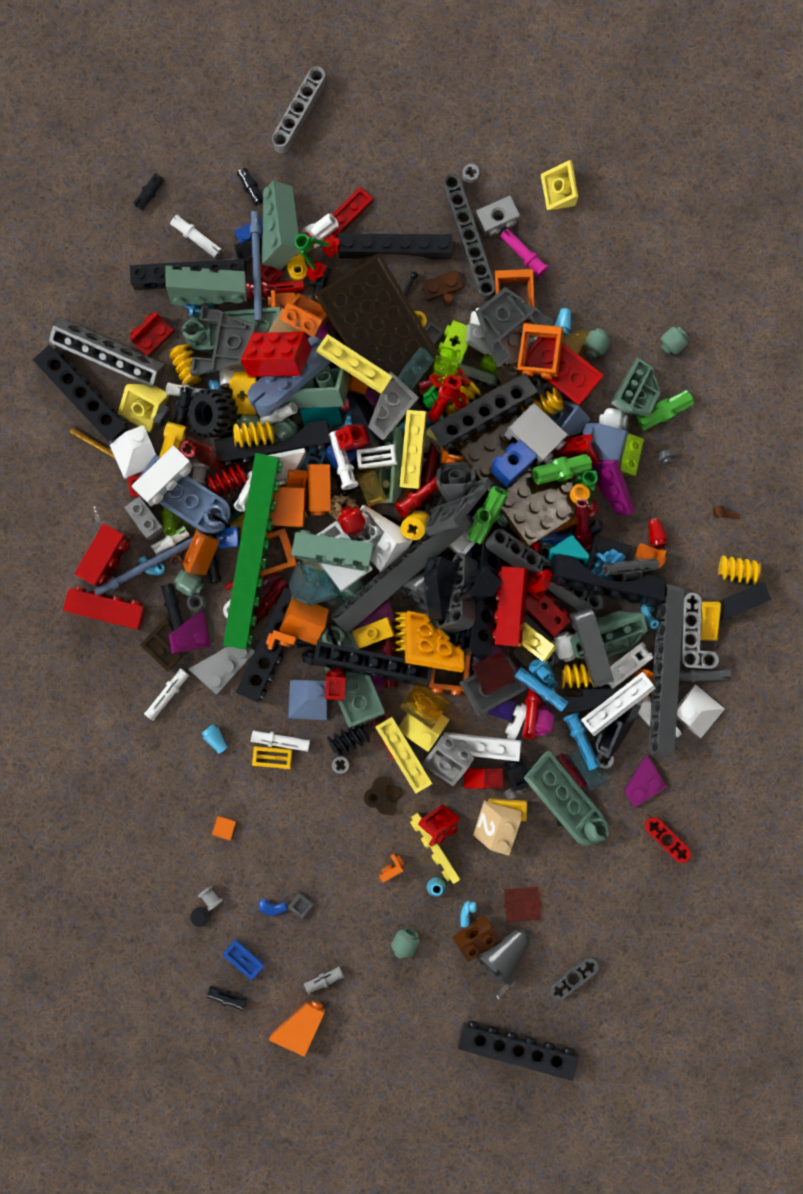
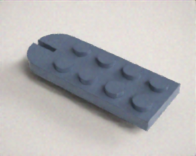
M311 336L308 338L312 350L301 376H263L250 387L248 399L256 413L260 416L273 414L276 408L281 406L331 363V361L316 352L322 342L321 339Z
M155 455L151 462L148 464V466L145 468L143 473L140 475V477L147 470H149L160 459V457ZM189 476L181 477L177 481L176 487L171 491L168 490L159 502L160 505L208 535L218 534L225 529L224 523L212 518L213 515L227 524L231 519V510L227 502Z

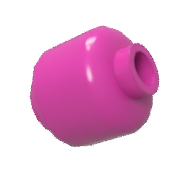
M546 706L538 708L535 735L546 736L553 729L555 715Z

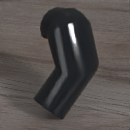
M594 520L588 526L591 530V537L602 531L603 524L600 520Z

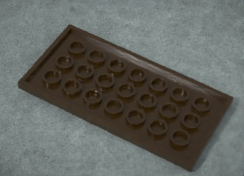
M378 253L316 292L314 296L344 345L387 373L391 371L419 397L409 410L420 411L426 406L423 402L424 396L419 390L418 382L428 380L434 371L444 374L450 371L383 257ZM371 388L376 398L379 399L380 393ZM406 414L401 418L397 425L406 420Z
M501 386L496 387L495 389L491 390L490 392H492V391L498 389V388L501 387ZM495 403L497 407L503 408L500 403ZM518 410L513 415H505L497 424L491 423L483 432L472 434V437L466 442L462 443L460 441L456 443L454 448L470 469L476 468V478L478 481L487 477L492 481V485L486 491L488 494L493 486L507 491L508 497L500 511L526 547L529 548L577 517L576 503L570 498V490L575 486L571 479L562 482L555 480L539 485L534 482L532 469L538 466L536 464L537 458L508 487L490 472L493 467V460L499 455L503 456L511 443L516 444L518 442L514 437L509 440L504 435L508 428L522 415L520 410ZM479 412L482 417H487L486 413ZM468 421L463 422L466 426H472ZM452 430L447 431L449 435H456ZM554 456L546 464H549L552 461H554ZM508 460L510 464L516 465L515 461Z

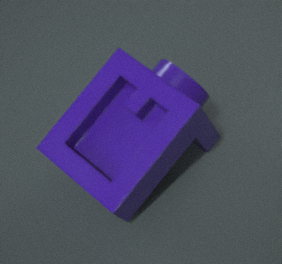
M508 700L488 711V715L510 721L516 702Z

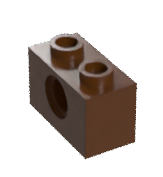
M485 915L452 936L468 962L501 941Z

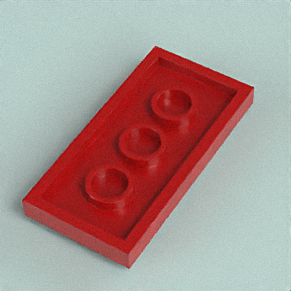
M538 337L528 349L526 364L529 367L552 369L556 338ZM562 343L558 377L553 376L552 379L546 380L575 404L581 406L604 378V375Z

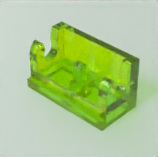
M442 347L441 351L447 352L448 357H435L433 373L443 377L455 375L460 364L461 350L457 349L455 351Z

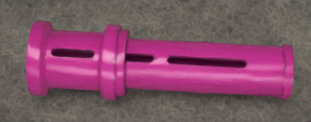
M509 228L501 233L500 237L524 260L525 267L533 269L536 278H539L546 272L549 266L538 258L537 253L531 252Z

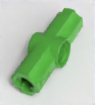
M686 390L670 399L666 398L654 405L649 416H636L639 427L645 431L660 422L664 423L674 418L679 412L694 405L693 397Z
M587 454L568 459L567 457H560L549 464L534 467L532 469V477L538 485L555 480L558 482L566 481L574 475L591 470L592 461Z
M493 486L482 508L476 511V519L467 534L471 541L482 544L493 523L499 519L500 510L508 497L507 491L503 488Z

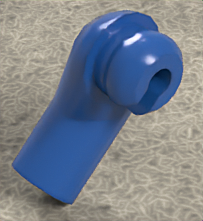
M261 899L258 903L260 912L269 916H276L288 911L285 902L272 905L269 904L267 899Z

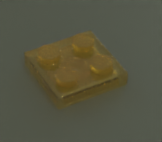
M414 685L400 708L432 729L449 702L427 687Z

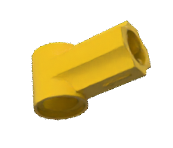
M167 422L164 430V442L159 455L160 458L172 446L178 450L180 449V445L184 442L187 434V426Z

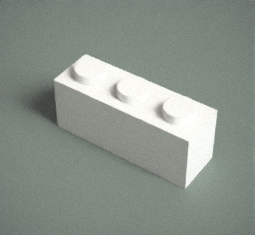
M172 446L132 487L152 507L163 499V495L168 490L174 489L177 481L181 477H186L193 466L178 449Z

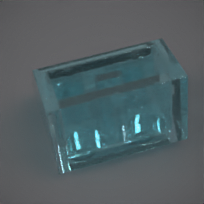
M298 561L288 578L293 599L309 606L336 598L338 595L335 584L324 570L315 569L309 563L303 564Z

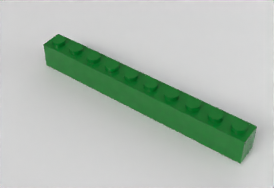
M255 453L223 646L246 650L249 648V645L252 646L254 634H251L252 626L255 627L257 615H254L255 607L258 608L260 603V596H257L258 589L262 588L264 577H261L262 569H265L267 562L264 554L270 545V539L267 536L268 531H272L273 520L271 519V513L275 512L277 503L274 500L275 492L278 493L280 481H277V477L283 468V462H280V457Z

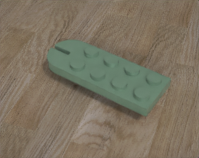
M262 308V322H255L254 309L225 311L223 313L255 325L256 333H268L281 308ZM196 314L184 323L182 329L185 332H182L187 344L189 343L193 350L197 352L214 351L218 324L202 323L199 320L200 314Z
M331 626L336 645L358 649L350 631L345 633L339 626ZM325 628L318 641L333 644L328 628ZM324 667L325 672L330 671L332 669ZM342 671L346 672L344 700L337 701L348 728L350 729L384 715L385 711L370 676Z
M550 751L545 752L524 777L526 782L579 844L590 846L605 840L604 837L609 835V825L601 812Z

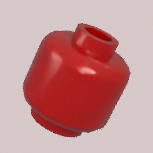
M347 506L340 510L341 514L338 516V522L345 534L354 536L364 530L366 520L359 508Z

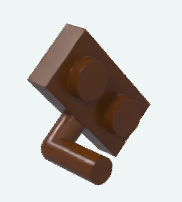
M457 270L421 282L427 301L442 296L447 307L452 305L453 296L449 293L463 289Z

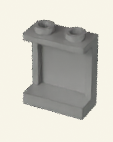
M533 403L508 428L504 435L509 440L513 437L517 441L521 440L537 455L538 461L536 464L539 466L542 462L546 464L553 457L552 452L555 449L559 451L566 443L564 439L568 434Z

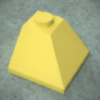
M127 384L117 415H121L122 418L138 427L144 425L146 431L150 433L155 426L153 419L161 405L166 406L169 395H166V392L157 386L151 388L145 384Z
M418 698L398 727L403 735L429 752L449 722V719Z

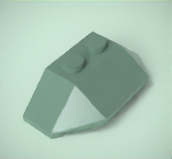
M637 357L622 380L611 404L627 414L649 416L660 395L658 382L654 376V368Z
M394 427L384 439L385 446L395 445L397 465L371 468L367 472V488L374 494L373 497L377 504L395 503L406 489L400 487L404 437L400 427ZM391 450L369 453V456L389 454ZM392 458L368 461V463L392 460Z
M617 611L596 619L608 658L631 650L643 634L645 635L648 631L643 613ZM576 632L570 639L574 656L585 660Z

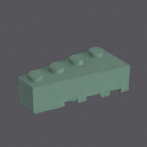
M273 180L263 191L262 265L281 270L300 251L295 246V237L299 233L293 187Z
M165 265L166 289L171 305L222 304L223 302L241 303L242 301H247L245 271L219 270L218 273H214L206 268H202L201 271H190V267H182V270H173L172 266Z
M327 366L279 407L290 402H294L297 408L344 406L351 380L350 375L340 367L330 369Z
M301 530L300 533H295L291 556L296 559L368 572L373 543L354 541L342 537L333 538L327 534L313 535L310 531Z

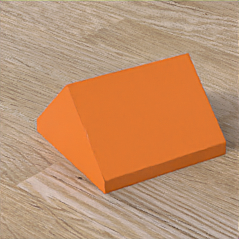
M196 529L182 562L185 571L190 574L206 575L220 540Z
M292 596L279 632L316 645L325 629L329 609Z

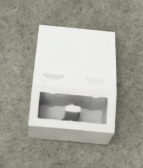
M362 505L360 510L366 520L364 530L354 536L348 535L354 541L373 543L371 561L381 572L405 552L413 540L402 536L401 527L366 505Z
M337 521L317 534H327L333 538L342 537L350 539L348 534L343 532ZM319 563L341 592L368 573Z

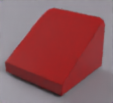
M265 265L260 266L261 279L265 282L267 281V283H275L284 274L280 269Z

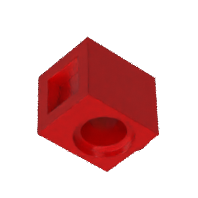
M346 425L335 432L340 450H357L369 443L364 425Z

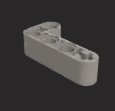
M689 593L684 596L680 665L684 668L711 669L718 665L719 657L712 651H700L702 601L697 593ZM692 599V601H695V604L691 605L687 603V600ZM690 609H691V611L695 610V612H688V613H687L686 610H690ZM688 616L694 618L693 626H689L686 623ZM687 635L693 637L694 643L692 645L686 643ZM687 654L693 657V662L690 665L685 662ZM706 655H709L712 658V664L710 666L706 665L704 662V658Z

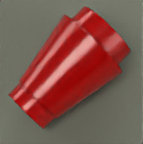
M660 519L648 521L649 544L653 548L666 546L668 538Z

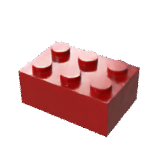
M305 332L252 333L240 360L248 377L301 376L312 348Z
M103 523L74 574L97 587L107 583V580L111 578L112 570H116L121 562L120 556L129 549L130 538Z

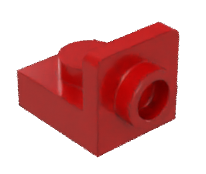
M547 569L532 574L526 590L538 600L543 599L545 591L550 585L553 573Z
M340 669L326 671L325 699L344 700L346 672H342Z

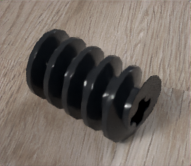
M363 723L361 726H354L355 729H349L347 726V733L341 729V736L333 733V740L327 736L334 754L337 753L341 757L343 756L342 750L346 753L350 752L349 746L355 750L357 749L356 743L363 746V739L368 743L370 742V736Z

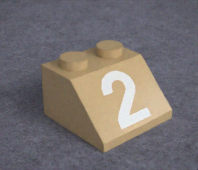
M484 800L473 836L490 850L509 856L521 822V811Z

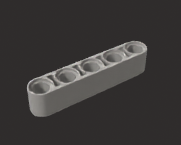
M313 67L309 70L272 136L273 147L276 152L286 153L290 149L324 89L326 79L325 72L321 67ZM314 77H321L318 81L313 80ZM307 92L312 93L309 97L304 96ZM298 108L303 109V111L300 113L295 112V110ZM288 124L295 125L291 129L286 128ZM279 140H285V141H286V142H285L284 144H282V145L277 144V142H278Z

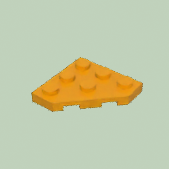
M407 611L405 615V663L463 672L464 652L459 647L456 648L449 641L450 638L440 628L437 629L430 622L431 620L426 614Z

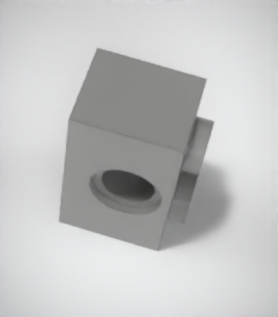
M511 196L476 210L475 218L484 236H494L500 232V229L514 227L517 225L520 217ZM495 215H500L503 219L501 221H497L493 217Z
M140 496L124 507L149 541L165 531L163 525Z

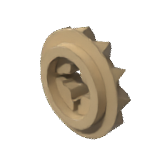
M341 493L339 496L334 495L330 500L331 511L329 513L334 519L338 520V516L341 514V506L344 503L352 508H359V506L356 504V499L353 500L349 495L343 496Z

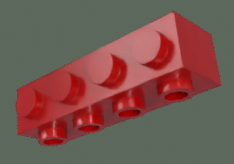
M502 566V570L498 573V579L502 584L496 594V601L499 603L494 615V619L497 621L496 629L493 630L495 645L522 647L529 569Z
M527 591L526 611L552 638L555 637L570 622L568 619L570 615L563 608L559 609L555 605L556 601L550 594L547 596L544 594L543 599L538 600Z
M75 586L74 590L68 588L62 611L141 631L146 608L141 607V602L131 600L129 604L123 602L124 598L112 596V599L104 597V593L97 596L95 591L93 594L86 593V589Z

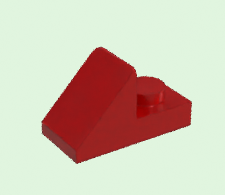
M503 768L467 769L464 773V788H503Z

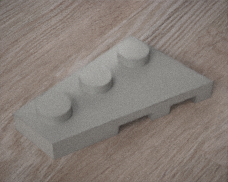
M469 323L466 326V344L485 355L490 354L492 356L481 325ZM508 333L500 340L512 355L505 362L508 366L514 361L519 360L520 335Z
M391 371L388 374L393 377L382 394H380L368 426L382 440L387 437L406 414L407 410L419 398Z
M250 646L246 650L226 647L189 668V670L218 695L253 656L255 651Z

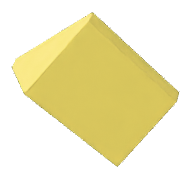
M571 160L541 174L547 210L576 206L578 192Z

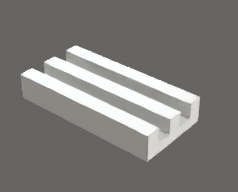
M395 445L357 450L358 469L364 470L397 465ZM391 450V453L389 454L375 455L369 457L361 456L362 454ZM392 458V460L362 464V462Z

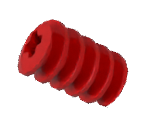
M236 464V471L229 467L228 474L224 469L222 470V476L215 472L214 479L207 475L210 490L219 497L222 496V490L228 494L229 487L233 491H236V485L242 489L243 482L247 483L248 480L244 468H241L238 464Z

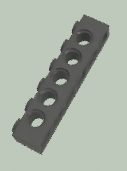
M61 319L52 326L49 338L50 343L151 388L161 381L165 368L164 363L64 319Z

